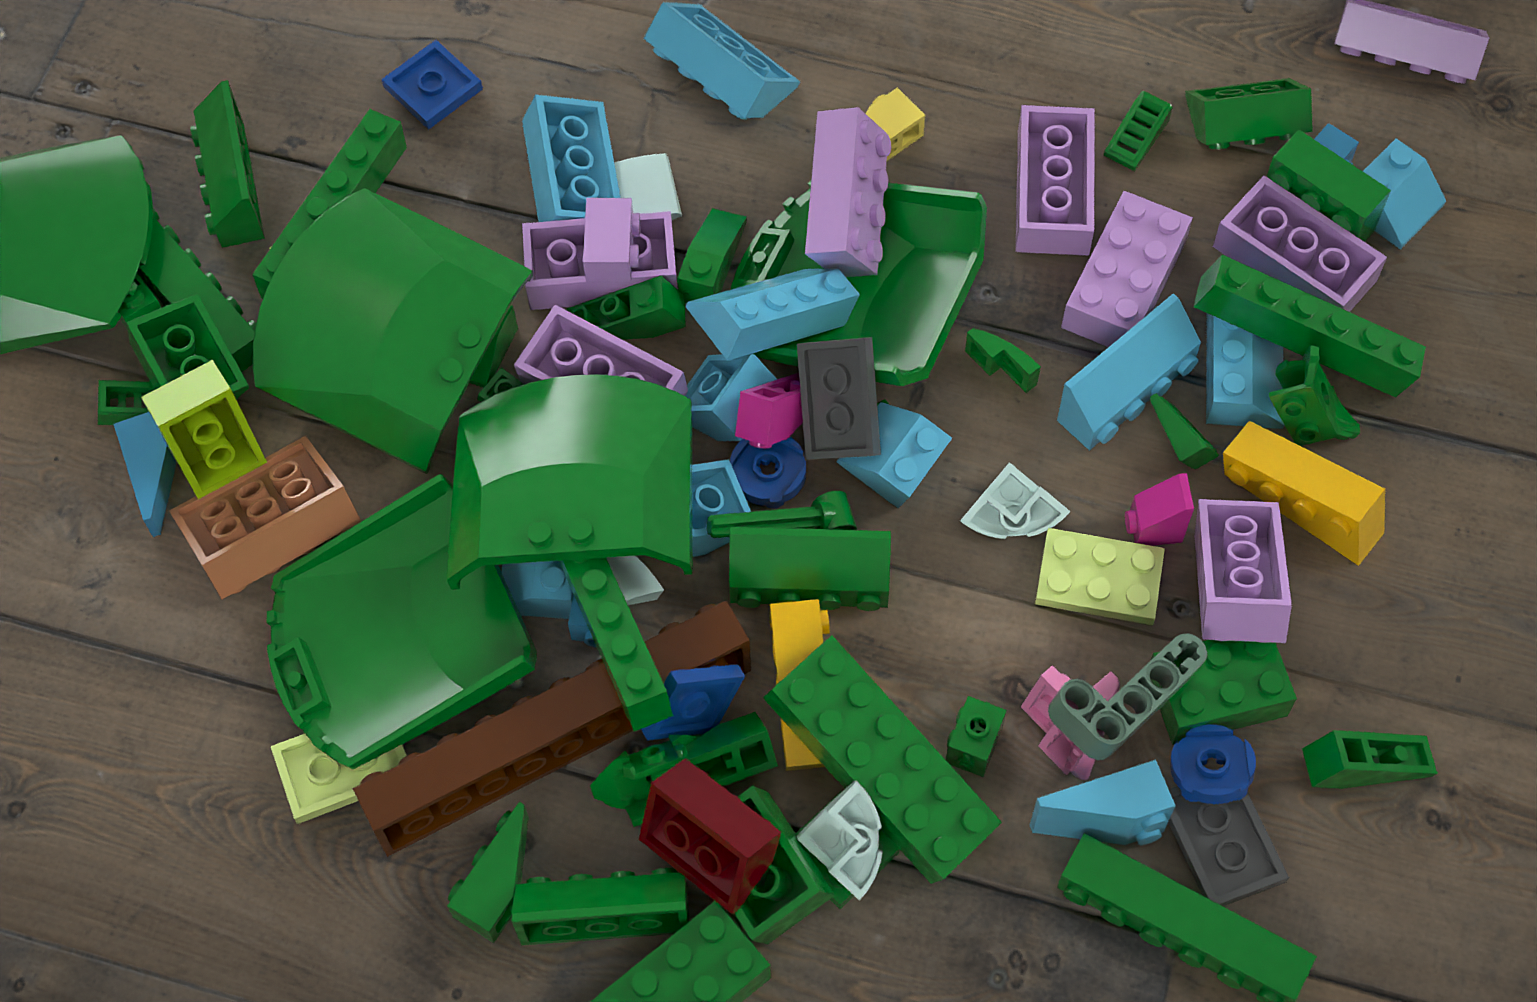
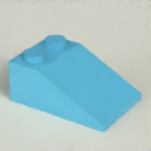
M1153 760L1037 798L1030 828L1032 833L1081 839L1085 833L1100 842L1127 845L1137 841L1139 845H1146L1162 837L1161 833L1164 832L1175 808V803L1157 761Z

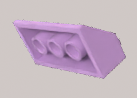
M1346 0L1335 38V44L1341 45L1340 51L1354 56H1360L1362 51L1376 54L1375 61L1395 65L1396 61L1399 60L1410 63V70L1423 74H1430L1432 69L1445 72V79L1465 84L1467 78L1476 80L1489 41V37L1484 30L1367 0Z

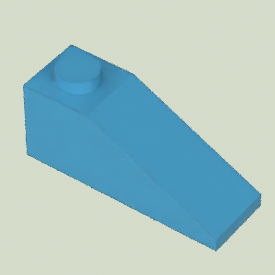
M147 412L115 423L114 427L143 521L152 536L155 537L161 535L177 462L151 414Z

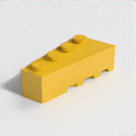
M1251 421L1244 426L1223 452L1224 475L1233 483L1242 486L1264 502H1279L1281 514L1359 566L1384 534L1385 488Z
M819 599L770 604L769 622L770 630L773 631L772 650L777 670L776 685L823 643V634H830L828 611L820 610ZM780 718L786 771L825 767Z

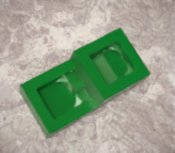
M972 328L967 332L965 352L989 376L1001 368L1025 393L1038 384L1041 366L1021 349L996 335Z

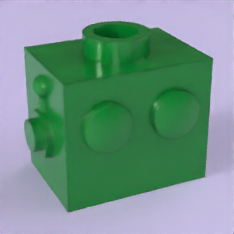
M968 696L964 707L962 706L957 713L955 730L953 729L948 736L946 761L952 766L984 777L1003 729L1007 710Z

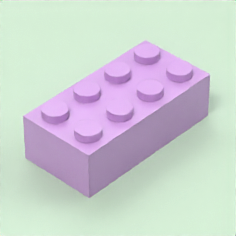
M1021 106L1018 127L1015 252L1089 256L1094 235V108Z
M859 107L817 112L805 254L825 269L839 268L845 277L877 275L878 262L881 261L883 254L880 235L881 226L885 223L883 198L884 191L888 188L886 161L887 156L891 152V141L889 135Z
M1263 176L1220 222L1213 244L1215 249L1227 257L1348 312L1355 307L1377 282L1387 259L1385 255L1266 176Z
M1123 191L1066 304L1061 328L1109 347L1152 312L1187 241L1193 217Z
M671 211L640 214V236H633V245H639V267L632 268L631 282H586L583 266L585 218L522 224L524 266L533 270L530 282L527 281L525 284L530 310L552 309L554 305L561 308L572 307L658 276H663L677 288Z
M557 305L553 306L514 364L518 377L523 384L554 377L597 374L640 379L669 388L683 396L688 392L683 371Z
M1199 499L1194 537L1202 639L1286 643L1292 604L1279 502Z

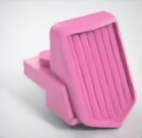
M1052 665L1040 676L1021 708L1046 733L1038 745L1040 749L1066 776L1071 772L1075 778L1087 780L1095 759L1085 755L1054 725L1049 717V704L1063 684L1071 680L1067 675L1060 674ZM1111 671L1096 683L1093 688L1109 701L1119 691L1120 683L1118 677ZM1066 699L1070 707L1079 710L1076 703ZM1096 729L1098 734L1103 738L1105 732Z

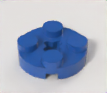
M792 437L772 444L771 448L753 447L749 444V440L742 439L735 446L730 457V463L745 499L757 505H765L771 509L782 507L786 501L791 500L799 493L806 480V460L803 456V450ZM770 462L775 463L776 472L774 474H762L761 468L758 467L760 464L767 466Z
M1201 725L1187 731L1186 737L1180 740L1179 743L1176 742L1173 746L1170 763L1172 778L1180 788L1181 795L1190 802L1199 801L1207 804H1223L1244 798L1254 779L1256 766L1255 753L1249 742L1245 738L1243 742L1240 738L1233 735L1234 730L1221 725ZM1208 758H1215L1217 764L1224 766L1218 770H1210L1203 765L1207 764Z

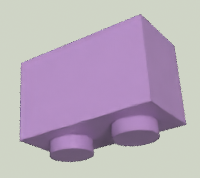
M586 198L583 250L586 282H631L632 268L639 267V245H633V236H640V213H633L632 198Z

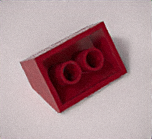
M685 758L651 782L638 840L733 915L739 910L773 862L781 831L774 827L770 821L764 819L744 804L736 795L731 794L714 781L705 771L700 770Z

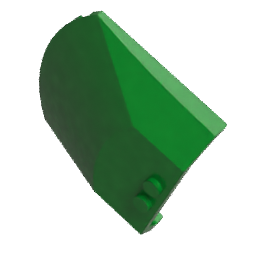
M122 135L55 146L0 158V354L114 328L122 317L118 310L126 296H134L138 285L133 281L139 265L146 264L151 244L153 202L150 185L145 181L143 163Z
M811 180L807 182L810 187L797 199L790 196L782 204L785 210L774 221L767 220L742 257L730 290L803 269H825L805 254ZM888 183V188L884 191L883 198L885 223L881 226L880 235L883 250L882 259L878 262L877 275L846 277L860 295L845 326L755 352V356L798 367L797 343L872 337L875 382L905 386L928 379L984 260L987 206L982 194L978 192Z
M363 188L345 197L315 219L297 238L277 267L265 292L255 326L253 342L255 387L427 474L447 423L513 300L527 281L530 282L533 270Z
M597 374L571 375L539 380L511 388L476 404L459 415L447 564V582L451 590L460 589V580L481 566L645 555L682 568L684 575L693 574L691 399L669 388L640 379Z
M442 474L435 476L275 574L271 586V590L275 592L273 608L267 611L266 623L271 626V644L267 645V652L276 689L293 722L303 730L312 743L336 762L352 770L447 721L535 670L537 650L498 565L481 566L460 580V589H450L447 582V564L453 485Z

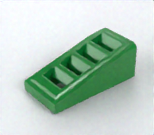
M1141 91L1104 150L1103 156L1135 171L1168 124L1173 108L1172 105L1146 91ZM1136 120L1151 128L1148 129L1136 122ZM1129 132V133H1131V134H1133V135H1135V136H1137V137L1143 139V142L1140 141V140H1138V139H1136V138H1134V137H1132V136H1130V135H1128L1127 133ZM1120 143H1122L1136 150L1137 152L1134 154L1120 147L1119 145Z
M99 380L97 425H114L123 420L149 412L147 408H142L141 397L155 390L151 382ZM133 397V407H126V398ZM118 398V407H110V399Z
M1157 393L1150 397V402L1180 462L1196 470L1219 456L1212 444L1173 403Z

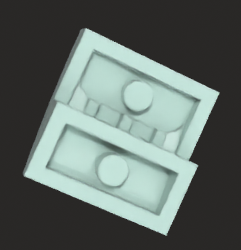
M665 153L639 156L614 163L620 198H632L633 213L644 214L671 211V220L682 216L669 158Z

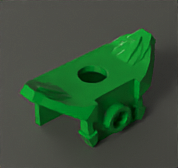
M1316 346L1308 347L1304 352L1302 360H1284L1275 370V375L1283 389L1269 392L1271 402L1294 443L1299 446L1332 438L1339 440L1355 439L1360 434V424L1342 405L1334 387L1330 385L1319 364V347Z
M668 735L670 740L667 742L646 747L642 751L631 755L624 751L590 784L594 799L600 800L610 807L626 809L633 827L642 825L651 782L646 779V776L671 768L681 762L688 755L685 746L700 736Z

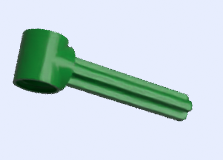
M843 491L824 493L812 502L811 507L710 515L707 518L706 527L707 534L712 538L730 537V527L857 530L847 495Z

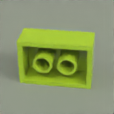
M213 360L141 397L198 499L267 463L231 388Z

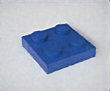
M437 40L430 43L381 79L383 87L428 130L483 90L481 80Z
M739 665L670 671L664 686L668 693L673 716L642 728L641 730L647 741L669 738L668 735L704 734L719 725L745 678Z

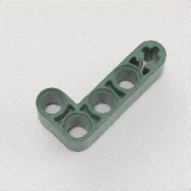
M1188 633L1180 634L1109 701L1086 681L1071 679L1063 684L1049 704V717L1054 725L1085 755L1091 759L1104 760L1110 757L1190 680L1206 660V646L1195 635ZM1183 659L1184 662L1177 668L1173 663L1174 660ZM1150 679L1157 681L1162 688L1156 687ZM1066 699L1076 703L1079 710L1070 707ZM1124 704L1131 706L1136 714L1129 712L1124 707ZM1096 729L1104 731L1110 740L1102 738Z

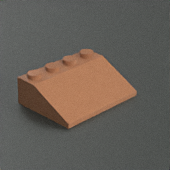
M306 436L265 458L267 463L200 499L195 496L169 510L221 599L241 592L247 585L265 575L275 573L286 563L300 555L312 552L318 545L344 533L352 526L361 522L344 486Z

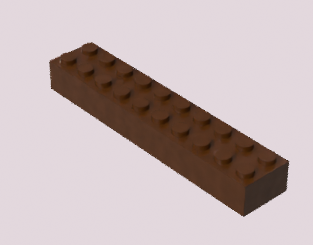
M727 601L718 605L708 604L699 609L694 617L682 623H670L663 627L658 635L644 641L663 684L670 671L680 669L688 670L738 664L744 674L751 671L750 640ZM602 659L591 663L585 672L573 678H561L552 683L549 690L535 697L525 696L517 700L511 709L497 716L495 714L487 715L478 720L473 728L461 734L453 733L443 737L438 741L436 747L422 754L420 752L409 754L400 760L398 766L384 773L379 771L369 774L362 779L360 785L353 788V791L388 857L633 732V728Z

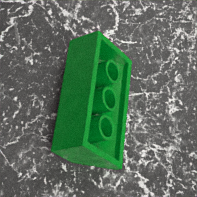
M221 81L194 109L196 125L190 126V131L195 148L200 147L201 154L195 155V161L199 175L205 176L206 183L200 184V190L205 206L210 205L211 213L205 214L207 228L210 236L217 235L221 247L224 248L265 239L244 122L229 81Z
M730 527V603H737L745 608H755L761 604L819 599L820 609L835 610L840 608V606L857 607L863 611H875L880 609V607L888 608L891 531Z
M659 868L653 870L650 875L636 876L632 871H617L611 873L608 878L594 879L589 874H575L569 876L567 881L553 882L547 877H533L527 879L525 884H515L512 924L521 945L672 935L689 922L686 877L680 872L677 873V870L674 868Z

